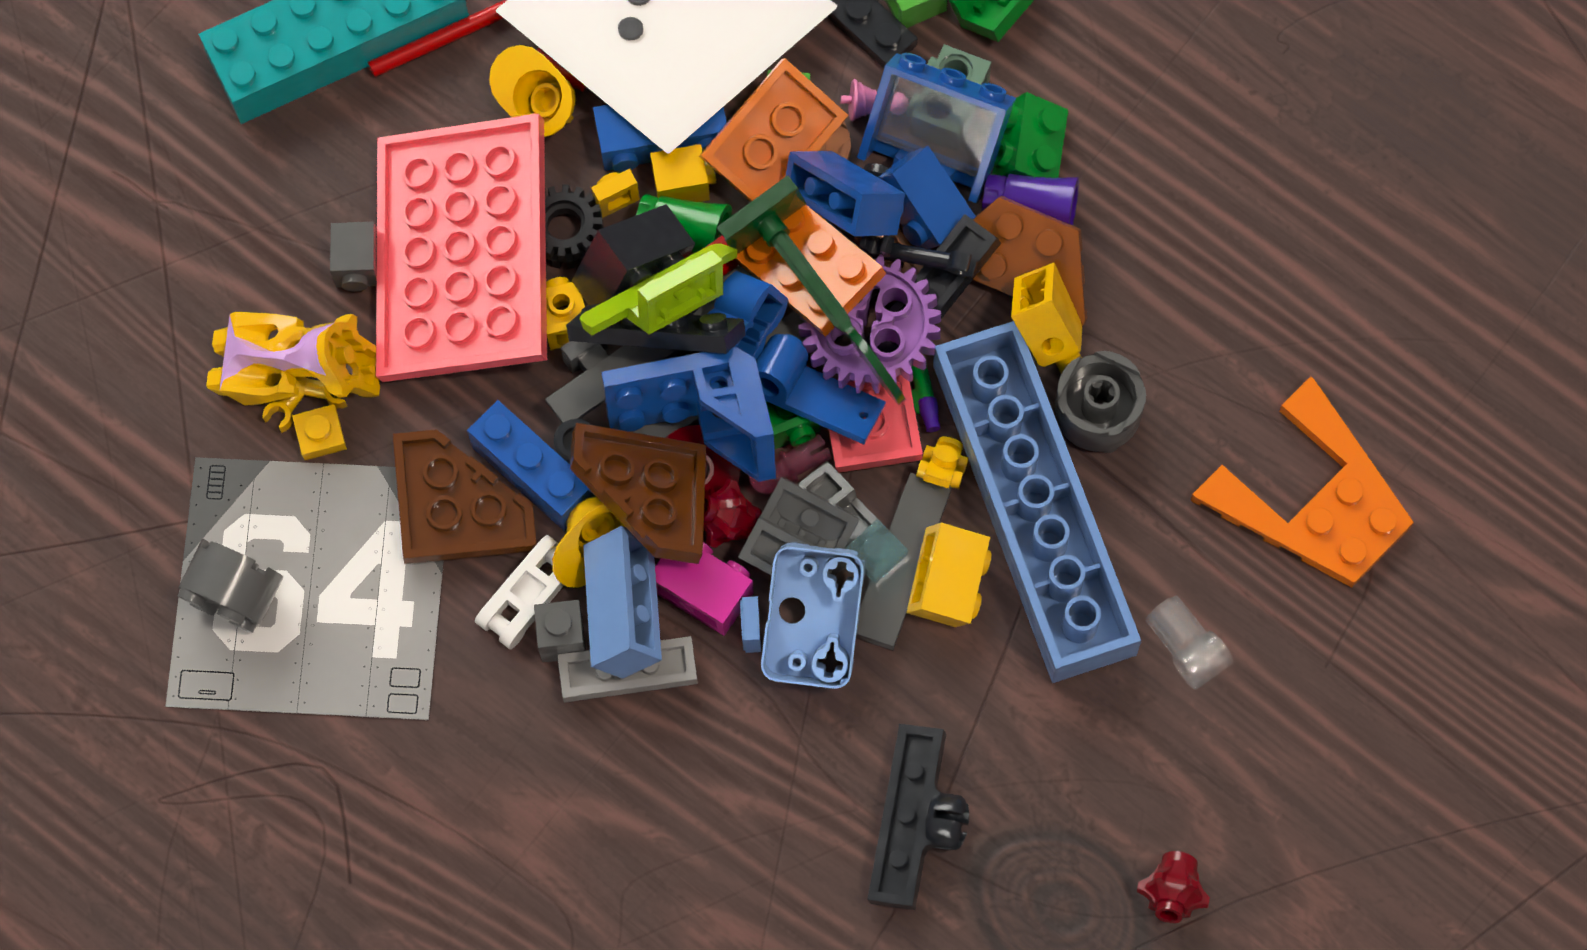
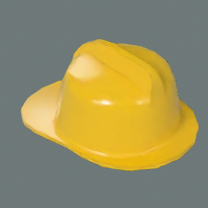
M517 45L505 49L496 57L490 71L489 82L491 91L499 105L511 117L539 113L544 119V137L556 134L566 123H570L574 119L572 115L576 102L574 90L570 82L543 54L533 47Z
M596 496L579 502L570 512L567 519V533L557 545L552 558V570L557 581L567 587L579 588L586 585L583 545L620 526L625 527Z

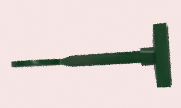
M787 175L717 226V229L725 238L728 246L737 249V254L761 237L769 247H775L834 327L849 338L892 399L900 405L906 400L900 388L866 341L853 328L847 312L788 236L790 230L783 221L805 206L806 202L798 187Z

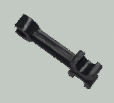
M884 235L883 238L877 236L861 237L859 248L873 256L872 259L875 261L879 254H881L886 262L893 263L896 259H900L901 268H903L906 262L947 270L962 277L974 278L978 261L971 259V254L959 251L946 253L894 243L895 239L890 235Z

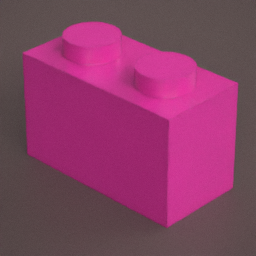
M704 542L703 554L698 564L661 558L655 566L657 595L725 636L741 613L740 600H742V597H751L754 594L753 580L749 578L750 573L743 566L732 560L724 563L712 555L713 550Z

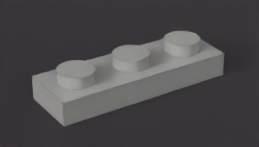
M692 637L661 640L662 661L624 679L592 668L590 650L559 654L558 663L564 702L698 684Z

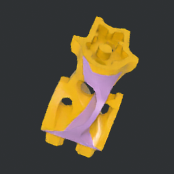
M233 312L229 316L228 327L214 331L212 346L215 353L224 357L223 367L212 368L211 371H208L206 386L220 396H229L245 406L298 396L299 388L296 387V377L318 378L326 386L329 393L339 398L347 397L350 392L361 397L379 396L380 384L379 379L376 377V346L359 335L357 331V316L353 314L343 315L337 318L334 323L305 328L304 321L297 317L269 313ZM278 329V334L269 340L268 338L272 331ZM346 364L350 365V367L352 368V375L349 374L346 368Z

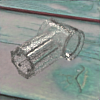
M1177 595L1162 602L1146 617L1147 624L1174 656L1173 662L1176 669L1192 688L1198 689L1233 664V658L1223 641L1214 632H1206Z

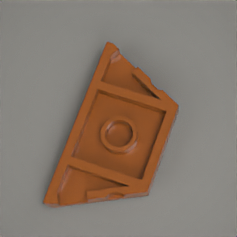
M1004 196L998 197L973 219L1001 242L1000 246L973 280L1013 296L1014 278L1055 263L1081 320L1082 326L1085 325L1087 310H1085L1083 285L1085 284V277L1081 259V251L1083 250L1081 229Z

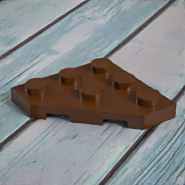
M576 423L572 432L571 471L654 557L698 564L703 554L706 445Z
M437 429L393 434L404 564L528 552L537 545L533 503L520 493H515L502 483L497 475L472 456L469 457L451 443L449 438Z

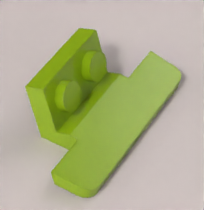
M713 244L705 247L583 313L580 316L583 329L593 336L618 321L627 318L649 335L723 295V265L737 258V249L724 244Z

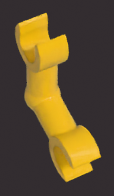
M296 377V387L299 388L298 396L269 403L264 408L263 419L266 423L274 413H285V418L279 425V429L283 433L291 427L293 423L292 412L304 396L327 399L330 405L335 404L336 409H343L348 406L345 400L332 397V394L327 391L326 386L321 381L306 377Z

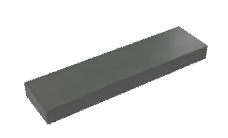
M910 472L860 607L857 639L892 651L894 650L907 615L906 611L926 527L941 522L952 487L949 486L948 489L925 482L923 478L916 477V474Z

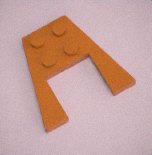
M1310 376L1281 405L1279 412L1343 468L1289 523L1223 465L1192 494L1191 501L1199 506L1203 504L1222 514L1221 518L1238 527L1242 525L1261 535L1267 543L1277 548L1281 546L1302 558L1301 561L1352 588L1412 527L1414 522L1315 379Z

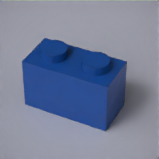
M929 146L908 153L878 177L905 193L904 210L900 223L903 226L905 237L916 247L931 249L940 246L964 214L972 220L976 217Z

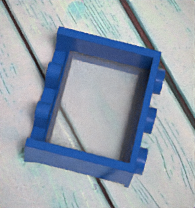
M896 53L885 65L857 158L865 161L873 151L894 158L893 166L908 153L929 146L952 181L972 188L968 200L977 203L984 194L986 179L991 174L1016 98L1007 95L1006 90L998 85L983 83L981 85L967 80L966 75L958 70L951 68L938 69L927 65L925 59L911 53L900 55Z

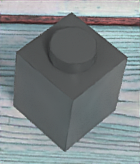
M374 222L331 223L330 272L336 287H342L347 291H363L368 286H377V229Z
M579 600L534 605L537 645L542 663L558 661L559 654L586 651L583 614Z

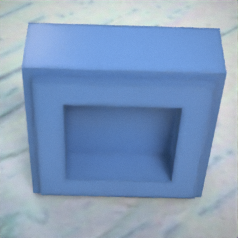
M758 596L742 597V600H740L743 650L746 653L761 652Z

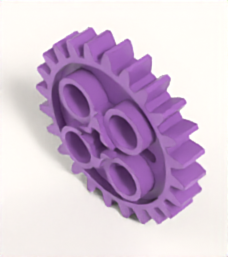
M879 254L876 262L883 267L886 275L873 288L878 289L880 292L875 305L876 321L873 322L871 328L870 348L896 384V377L902 375L911 382L913 380L912 366L922 370L926 369V359L922 354L935 355L936 346L930 340H938L941 337L940 328L935 326V324L941 322V311L933 309L937 306L936 294L925 295L929 290L928 280L925 279L915 283L917 276L914 267L903 274L901 273L900 259H896L889 268L884 264L883 255ZM872 290L848 313L853 328L857 330L864 340V326L868 323ZM891 301H900L906 305L899 312H891L884 308ZM800 316V319L805 321L798 325L800 336L806 338L802 344L808 353L814 352L810 357L813 368L825 364L823 368V378L825 380L837 373L838 384L841 389L850 380L855 381L857 393H861L865 383H871L875 394L879 393L881 383L860 357L853 344L839 346L834 343L837 337L845 334L835 327L825 337ZM885 341H892L899 345L891 353H884L877 349V346Z

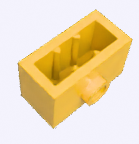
M945 523L926 527L906 613L953 627L971 624V620L977 616L981 606L982 597L978 593L981 576L986 574L991 562V551L988 550L990 537Z

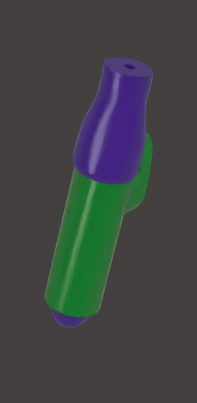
M927 363L925 370L912 366L915 389L911 390L916 414L921 415L927 432H936L940 430L937 399L934 396Z

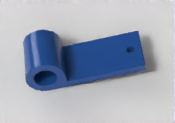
M775 334L771 336L756 361L765 400L864 445L881 415L886 401L863 391L857 393L856 388L848 384L841 389L839 388L838 380L832 377L825 380L823 373L806 366L808 352L797 337L791 334Z

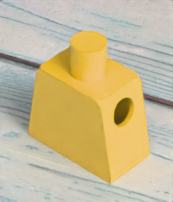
M1051 263L1014 278L1011 317L1038 365L1046 367L1056 363L1062 374L1072 360L1081 356L1079 352L1081 351L1082 324L1055 263Z

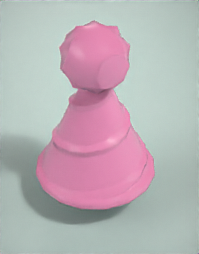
M856 79L851 83L849 96L841 95L840 98L841 104H849L850 121L871 114L877 94L875 89L863 85ZM898 91L895 92L890 110L893 114L900 115L908 110L909 99L904 93Z

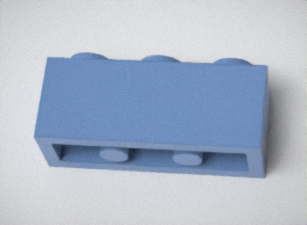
M620 526L583 545L591 667L624 679L662 661L654 556L626 527Z

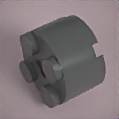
M1097 351L1092 355L1082 358L1080 356L1072 360L1064 369L1059 379L1054 406L1055 418L1063 435L1080 448L1104 453H1112L1128 442L1140 425L1146 402V389L1140 377V372L1129 359L1110 351ZM1099 398L1107 401L1102 404H1097Z
M202 539L178 587L180 591L177 596L189 602L194 608L212 616L219 609L217 614L228 619L229 623L253 633L256 626L261 625L284 577L267 567L266 571L258 568L259 565L255 563L256 560L216 542L211 541L209 543L207 540Z

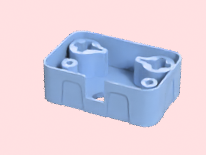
M794 542L782 545L777 551L773 560L769 593L770 605L761 659V670L768 679L777 682L832 689L841 688L849 682L854 664L853 657L861 607L862 584L865 574V560H861L858 557L857 551L817 547ZM839 562L847 563V570L854 572V577H847L841 588V593H838L837 578L835 575L829 574V569H836ZM790 597L799 599L805 606L804 617L796 623L786 622L779 613L781 602ZM831 642L834 643L836 660L843 662V665L836 666L834 673L826 672L825 664L818 662V659L826 657L827 652L830 650Z

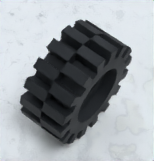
M562 184V192H556L555 186L547 188L548 196L545 197L546 264L551 260L552 266L560 269L561 262H566L568 269L575 268L574 261L580 260L582 262L597 231L604 228L599 204L596 205L595 198L590 193L585 196L583 188L577 186L575 192H571L570 185ZM561 214H572L580 220L581 229L575 237L560 240L553 237L548 231L551 220Z

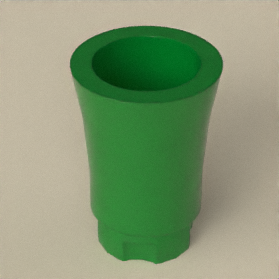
M645 194L639 202L636 214L639 215L667 204L695 242L691 253H696L722 236L717 226L732 216V207L730 204L702 203L663 195L658 198Z

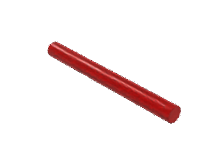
M507 0L500 1L367 62L373 76L377 77L504 19L496 12V9Z

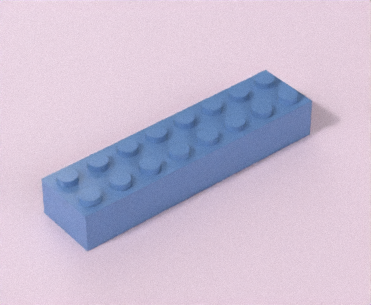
M1014 321L937 345L933 358V367L966 455L969 458V463L1052 683L1137 656L1141 638L1028 345Z

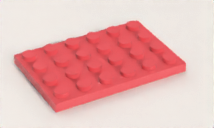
M537 113L377 138L376 377L382 382L547 361L544 119Z

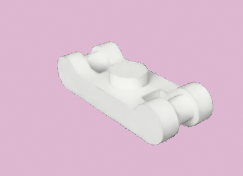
M549 535L544 536L485 604L475 619V623L485 631L491 629L500 636L499 642L510 650L520 642L526 630L535 621L534 605L550 603L564 586L557 581L553 572L548 576L539 569L546 562L552 565V558L559 544ZM508 605L518 612L511 622L501 615Z

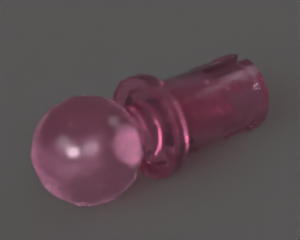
M818 434L787 452L783 449L779 450L780 460L775 462L776 478L758 482L749 476L752 487L762 494H771L782 476H789L793 482L798 481V475L825 461H830L832 458L828 448L810 455V452L825 444L822 437Z

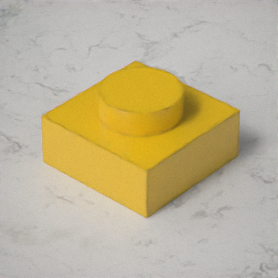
M630 169L621 173H609L602 177L595 186L591 187L595 203L600 206L602 218L640 200L638 184Z
M335 404L292 415L304 461L347 449Z

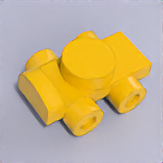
M942 436L939 437L935 447L926 445L916 477L923 478L925 482L948 489L949 486L959 489L969 459L961 455L963 444L952 437Z

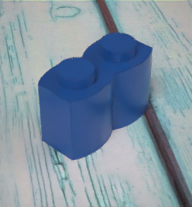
M735 271L723 283V295L716 298L714 308L707 314L723 313L727 318L744 319L746 335L735 347L755 357L757 361L763 351L766 336L772 333L784 316L788 298L772 284Z

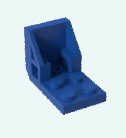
M734 346L727 354L700 352L601 372L607 417L611 429L635 431L645 425L665 421L676 423L685 420L687 417L698 415L704 445L758 482L776 478L774 433L755 357Z

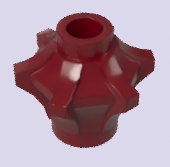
M727 479L721 489L715 490L710 488L705 494L703 529L706 532V544L710 547L716 548L730 540L743 539L747 541L758 518L762 514L759 507L753 506L743 496L736 481Z
M1166 852L1162 856L1161 863L1158 864L1156 870L1149 877L1138 882L1137 893L1142 894L1150 901L1148 908L1155 911L1156 917L1163 922L1179 923L1183 918H1190L1192 910L1208 908L1210 897L1202 889L1199 882V873L1197 872L1198 861L1195 857L1185 852Z

